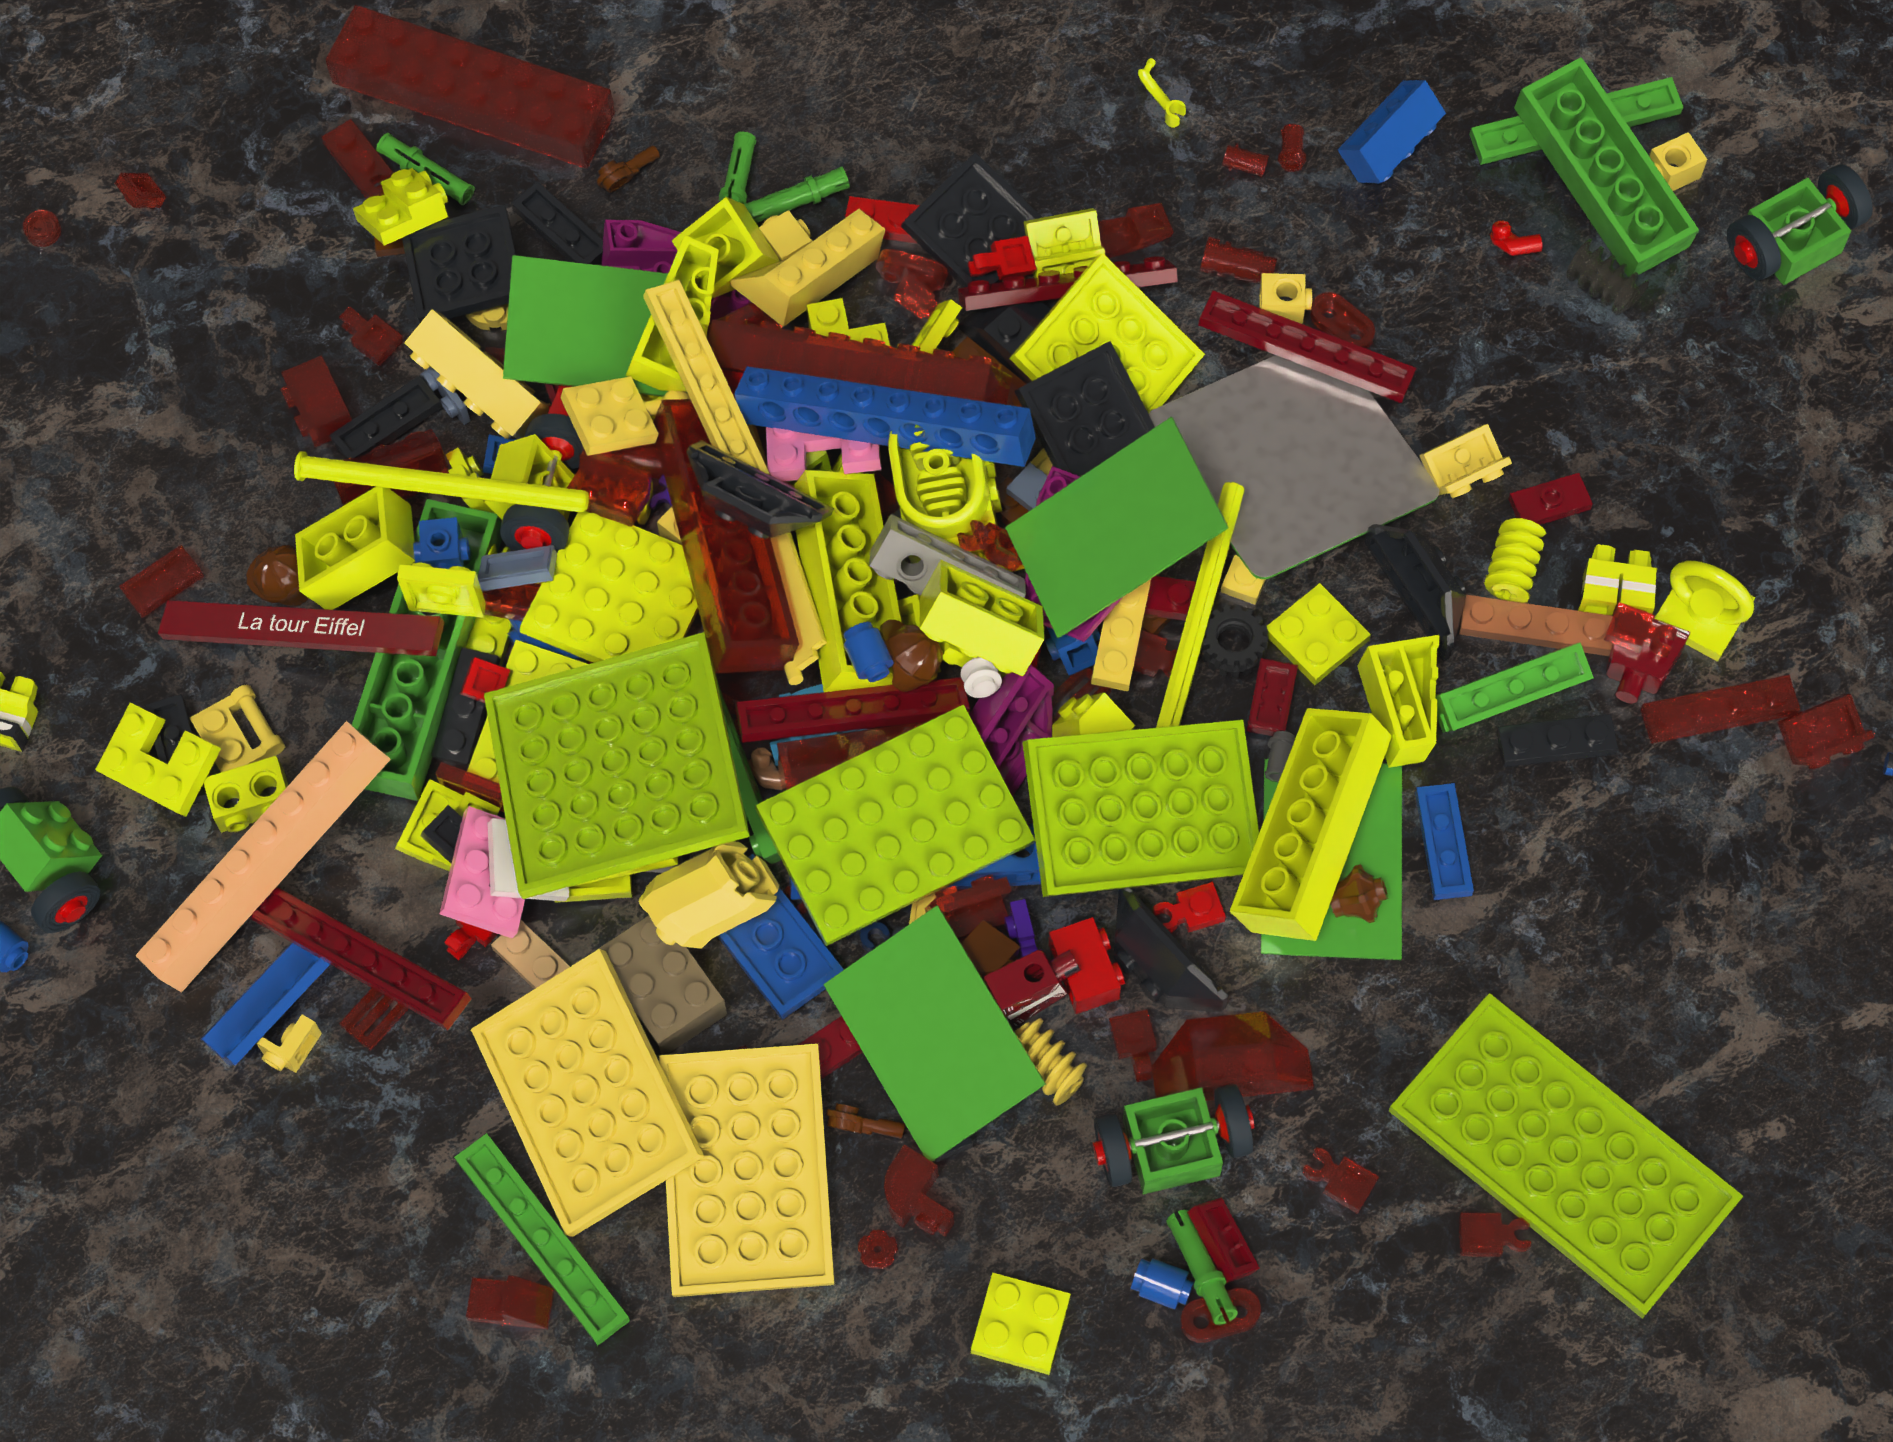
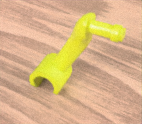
M1150 58L1147 60L1144 69L1138 70V76L1146 89L1164 109L1165 123L1169 127L1175 128L1180 124V118L1175 114L1184 116L1186 114L1185 104L1180 100L1170 101L1152 78L1149 72L1155 66L1156 61Z

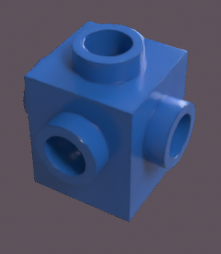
M457 517L419 521L420 542H414L413 544L415 563H426L433 568L449 569L453 566L464 567L463 560H470L469 542L467 537L462 538Z
M1047 627L1050 638L1044 640L1053 661L1058 658L1061 659L1068 676L1095 664L1098 651L1096 641L1100 640L1097 628L1085 642H1082L1068 635L1057 638L1054 630Z

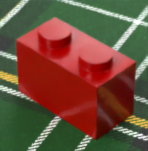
M1093 917L1049 932L1048 945L1053 958L1070 950L1081 971L1063 980L1075 1014L1120 999L1121 985L1125 984L1119 964L1117 962L1111 964L1107 951L1111 949L1107 933L1103 927L1097 928Z

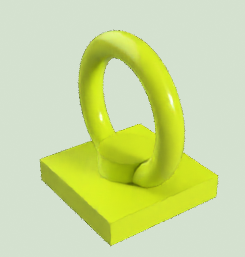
M1699 561L1681 562L1671 570L1670 583L1672 590L1654 619L1689 631L1690 635L1686 645L1718 662L1741 623L1747 621L1752 616L1755 597L1750 595L1744 585L1735 577L1714 565Z

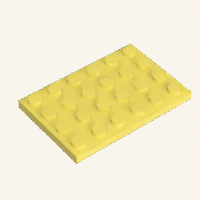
M596 950L471 1029L566 1236L574 1237L705 1157L606 951Z
M818 1044L660 1055L659 1063L705 1156L666 1180L672 1296L682 1297L835 1285Z

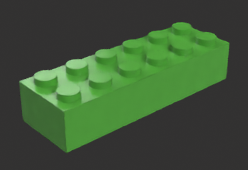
M1582 57L1521 89L1514 109L1629 280L1690 247L1699 231L1698 227Z

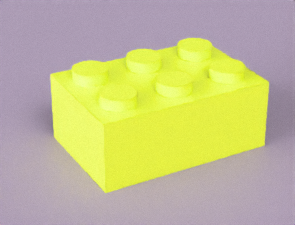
M374 487L295 534L299 591L325 610H334L399 571V565L415 563L413 549L415 541L411 505L389 488Z
M940 559L920 595L919 629L934 641H946L957 646L963 654L969 657L977 658L979 656L992 662L998 670L1004 673L1014 672L1024 676L1044 641L1043 606Z

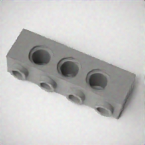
M893 514L888 518L870 550L869 566L879 576L889 580L895 578L907 584V587L918 595L922 594L940 559L1023 598L1026 595L1024 578ZM915 555L921 560L918 563L911 564L903 559L907 556Z

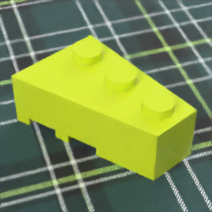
M1439 635L1368 646L1357 665L1371 713L1392 735L1385 754L1388 768L1424 762L1436 744V680L1438 679L1437 648L1439 646Z

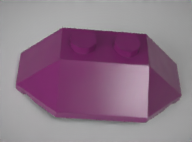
M1031 664L1024 676L1012 672L1001 678L1002 684L998 691L988 697L979 698L969 714L1012 797L1027 776L1022 742L1029 739L1051 738L1053 708L1051 696L1054 695V684Z

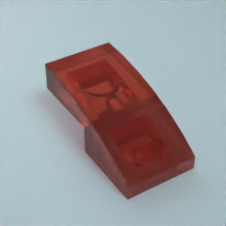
M1161 203L1129 208L1125 217L1098 221L1101 246L1104 247L1107 258L1143 249L1169 238L1173 234V229Z

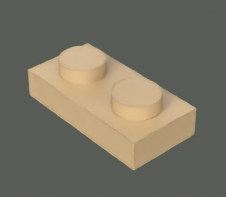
M521 919L518 933L513 938L500 935L491 944L492 949L534 989L570 967Z

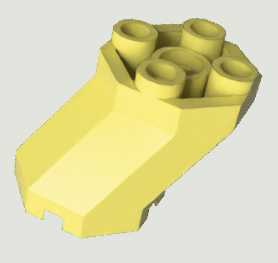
M732 841L714 846L710 850L657 875L646 886L645 892L638 902L657 927L656 933L658 937L666 944L674 945L678 943L682 947L702 949L712 938L766 912L776 902L777 896L774 895L778 892L780 885L765 861L757 855L751 860L744 855L748 848L740 842Z

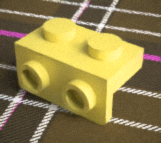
M1488 424L1481 425L1419 455L1425 469L1439 488V495L1450 493L1451 498L1458 497L1472 490L1470 483L1482 478L1483 483L1502 476L1504 474L1502 468L1512 464L1509 456L1502 457Z

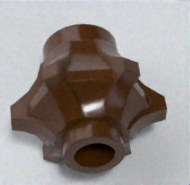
M1361 864L1355 865L1351 873L1344 880L1337 883L1330 902L1335 917H1357L1368 923L1375 922L1377 909L1383 900L1388 899L1384 880L1382 877L1374 878V876L1365 872Z

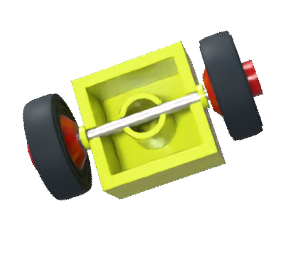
M543 414L530 422L524 438L499 446L491 479L574 489L576 476L570 469L583 465L589 456H587L569 416ZM484 501L502 519L500 528L501 538L513 551L553 545L556 552H558L559 549L561 550L566 547L569 537L568 518L570 511Z

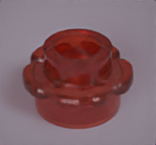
M873 1230L869 1233L870 1235L863 1236L858 1243L861 1262L869 1268L884 1269L890 1266L894 1261V1254L898 1251L895 1239L887 1236V1232L883 1230ZM880 1246L881 1251L879 1253L874 1252V1247Z

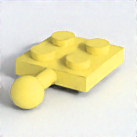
M631 376L563 388L560 397L587 456L656 443L659 433L650 416L666 413L673 418H681L688 414L692 405V401L686 391L673 390L668 391L662 399L643 402Z

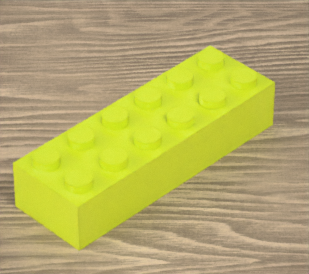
M805 470L793 488L834 508L832 515L826 519L795 530L801 565L827 641L825 645L817 650L823 691L832 692L893 685L892 667L889 668L890 673L879 681L869 682L868 679H859L843 646L845 643L843 634L849 628L859 623L871 622L873 628L880 630L881 625L888 620L901 622L894 579L889 580L879 576L869 566L870 550L884 527L874 474H844V472Z
M1306 709L1230 908V912L1250 932L1311 941L1317 940L1392 735L1372 713Z

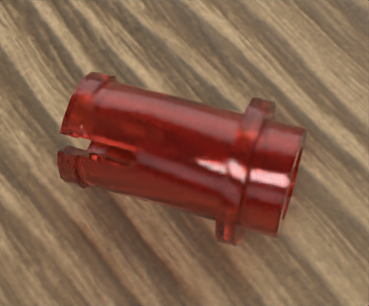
M1288 124L1281 129L1282 152L1278 155V162L1285 171L1296 172L1302 169L1306 162V154L1303 152L1304 128L1298 124Z
M1237 143L1235 146H1227L1222 165L1228 167V171L1231 172L1233 168L1263 178L1269 155H1262L1238 148L1239 144Z

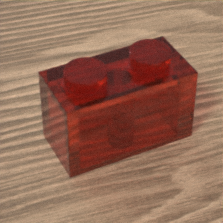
M322 355L281 372L286 386L280 388L288 408L296 406L300 414L294 417L296 425L302 437L310 436L314 447L331 441L329 435L352 420Z

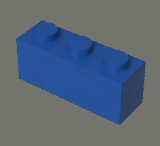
M1403 80L1341 145L1338 152L1358 183L1379 184L1385 182L1392 176L1393 169L1403 159L1413 154L1415 146L1422 138L1436 129L1437 122L1446 112L1426 80Z

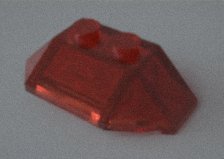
M1265 1011L1187 1019L1151 1068L1155 1098L1202 1087L1205 1100L1209 1101L1214 1100L1216 1088L1230 1084L1237 1085L1242 1097L1314 1089L1308 1049Z

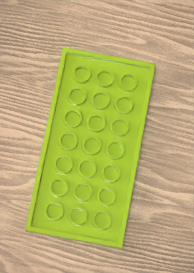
M1490 993L1389 1108L1391 1114L1642 1319L1743 1197L1742 1194Z

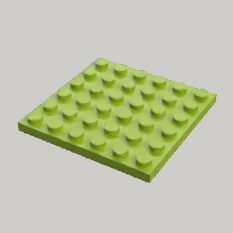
M705 632L484 693L517 888L522 899L750 837L710 647Z

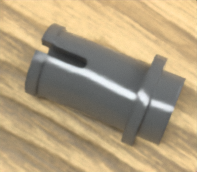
M1276 731L1273 733V737L1268 739V746L1271 749L1265 775L1271 781L1279 782L1296 738L1292 733Z

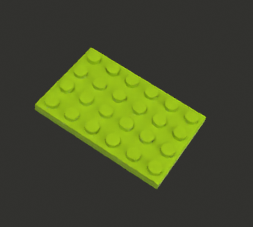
M964 705L755 806L767 833L826 946L1035 842L1034 836Z
M1243 720L1029 739L1022 742L1043 897L1243 876L1259 835Z

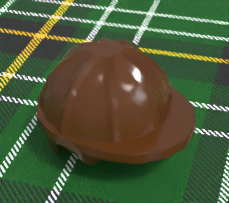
M291 545L268 547L266 551L259 554L250 564L246 573L247 585L262 600L296 607L309 599L299 591L296 547Z
M888 620L881 625L879 631L894 661V664L891 666L893 669L892 684L894 687L902 692H909L924 684L928 685L937 677L938 668L943 660V652L937 641L927 637L915 625H906L897 620Z

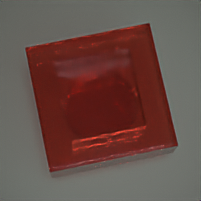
M120 173L114 183L124 195L125 200L133 208H160L166 199L164 193L148 173Z

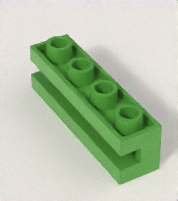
M1581 642L1562 647L1436 694L1437 719L1442 732L1457 730L1593 679L1594 677Z

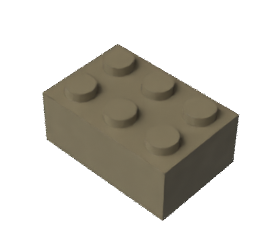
M647 916L598 949L606 951L646 1036L660 1055H668L725 1017L727 1011L724 999L689 950L678 943L668 945L662 941L656 933L657 927L650 916Z

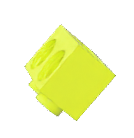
M277 755L208 776L204 781L212 816L221 833L225 831L238 832L246 829L249 824L256 822L288 786L284 769ZM276 787L272 795L260 796L264 789ZM233 798L239 799L234 807L223 808L228 800Z

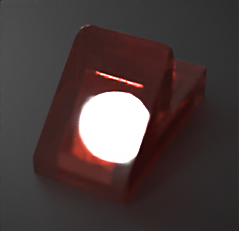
M508 1275L507 1281L472 1277L466 1318L468 1321L548 1330L554 1289L513 1275Z

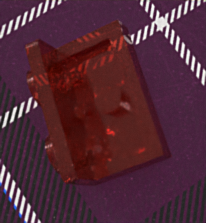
M583 450L580 454L579 470L567 488L588 492L589 504L585 511L596 513L601 517L632 527L650 499L652 474L648 470L602 454L587 456L585 450Z
M1843 694L1777 722L1792 763L1794 765H1808L1809 769L1829 764L1831 762L1830 756L1842 752L1843 755L1858 752L1865 748L1863 742L1875 738L1872 730H1865L1863 728L1851 694Z
M988 875L972 881V887L958 891L957 886L940 890L935 893L936 898L925 908V912L927 913L938 905L958 939L968 936L982 920H985L993 927L1005 924L1004 917H1007L1008 914L1002 899L1012 891L1007 877L994 880L993 875Z

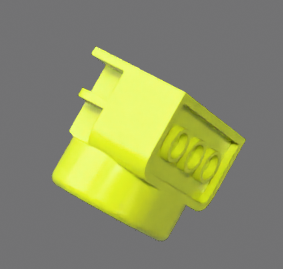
M891 431L888 439V449L901 518L975 555L978 552H981L982 555L1001 552L1002 548L996 513L1002 512V505L995 477H997L995 463L982 461L975 454H971L972 459L950 456L953 452L945 449H933L924 452L923 450L929 447V445L921 444V442L910 445V449L899 448L898 436L892 434ZM923 431L914 432V434L919 436ZM909 556L911 564L918 563L921 560L918 556Z

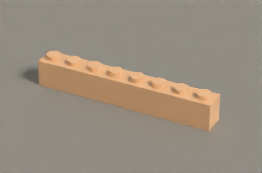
M346 721L135 956L158 979L182 993L391 759Z

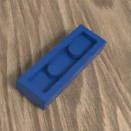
M1455 783L1416 787L1415 796L1433 899L1440 900L1472 896L1474 889Z

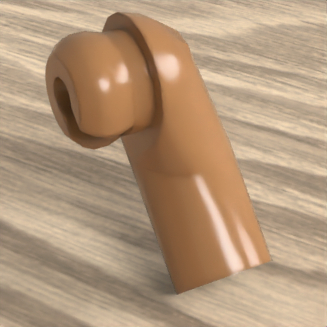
M765 748L753 750L749 764L754 777L762 787L786 791L798 784L797 773L778 771L771 760L772 754L769 750Z

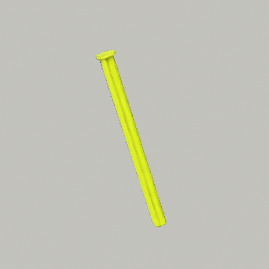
M304 451L298 453L294 465V474L297 481L312 478L575 512L587 510L589 504V494L584 490L310 457Z
M1225 482L1222 487L1218 507L1229 528L1207 542L1156 728L1180 726L1245 492L1244 487L1235 482Z

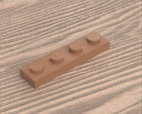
M1466 595L1461 614L1459 634L1556 649L1581 642L1584 653L1609 656L1612 648L1615 616Z

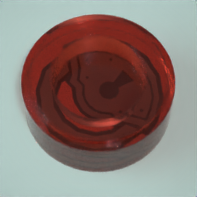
M37 210L25 218L23 231L31 244L38 247H46L58 240L61 235V225L54 213L48 210Z

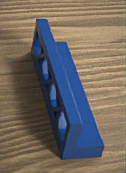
M291 942L200 1039L226 1064L235 1066L330 964Z

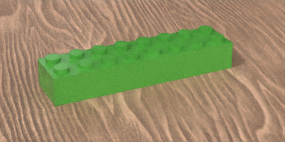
M427 499L420 521L457 517L462 538L467 537L469 542L470 560H463L464 567L475 571L478 578L482 556L488 555L489 550L494 544H496L497 553L502 542L499 516L496 513ZM419 524L414 536L415 542H420ZM398 584L389 613L440 616L445 622L437 655L421 656L376 653L352 726L391 759L365 789L419 801L432 760V750L462 648H466L475 617L409 611Z

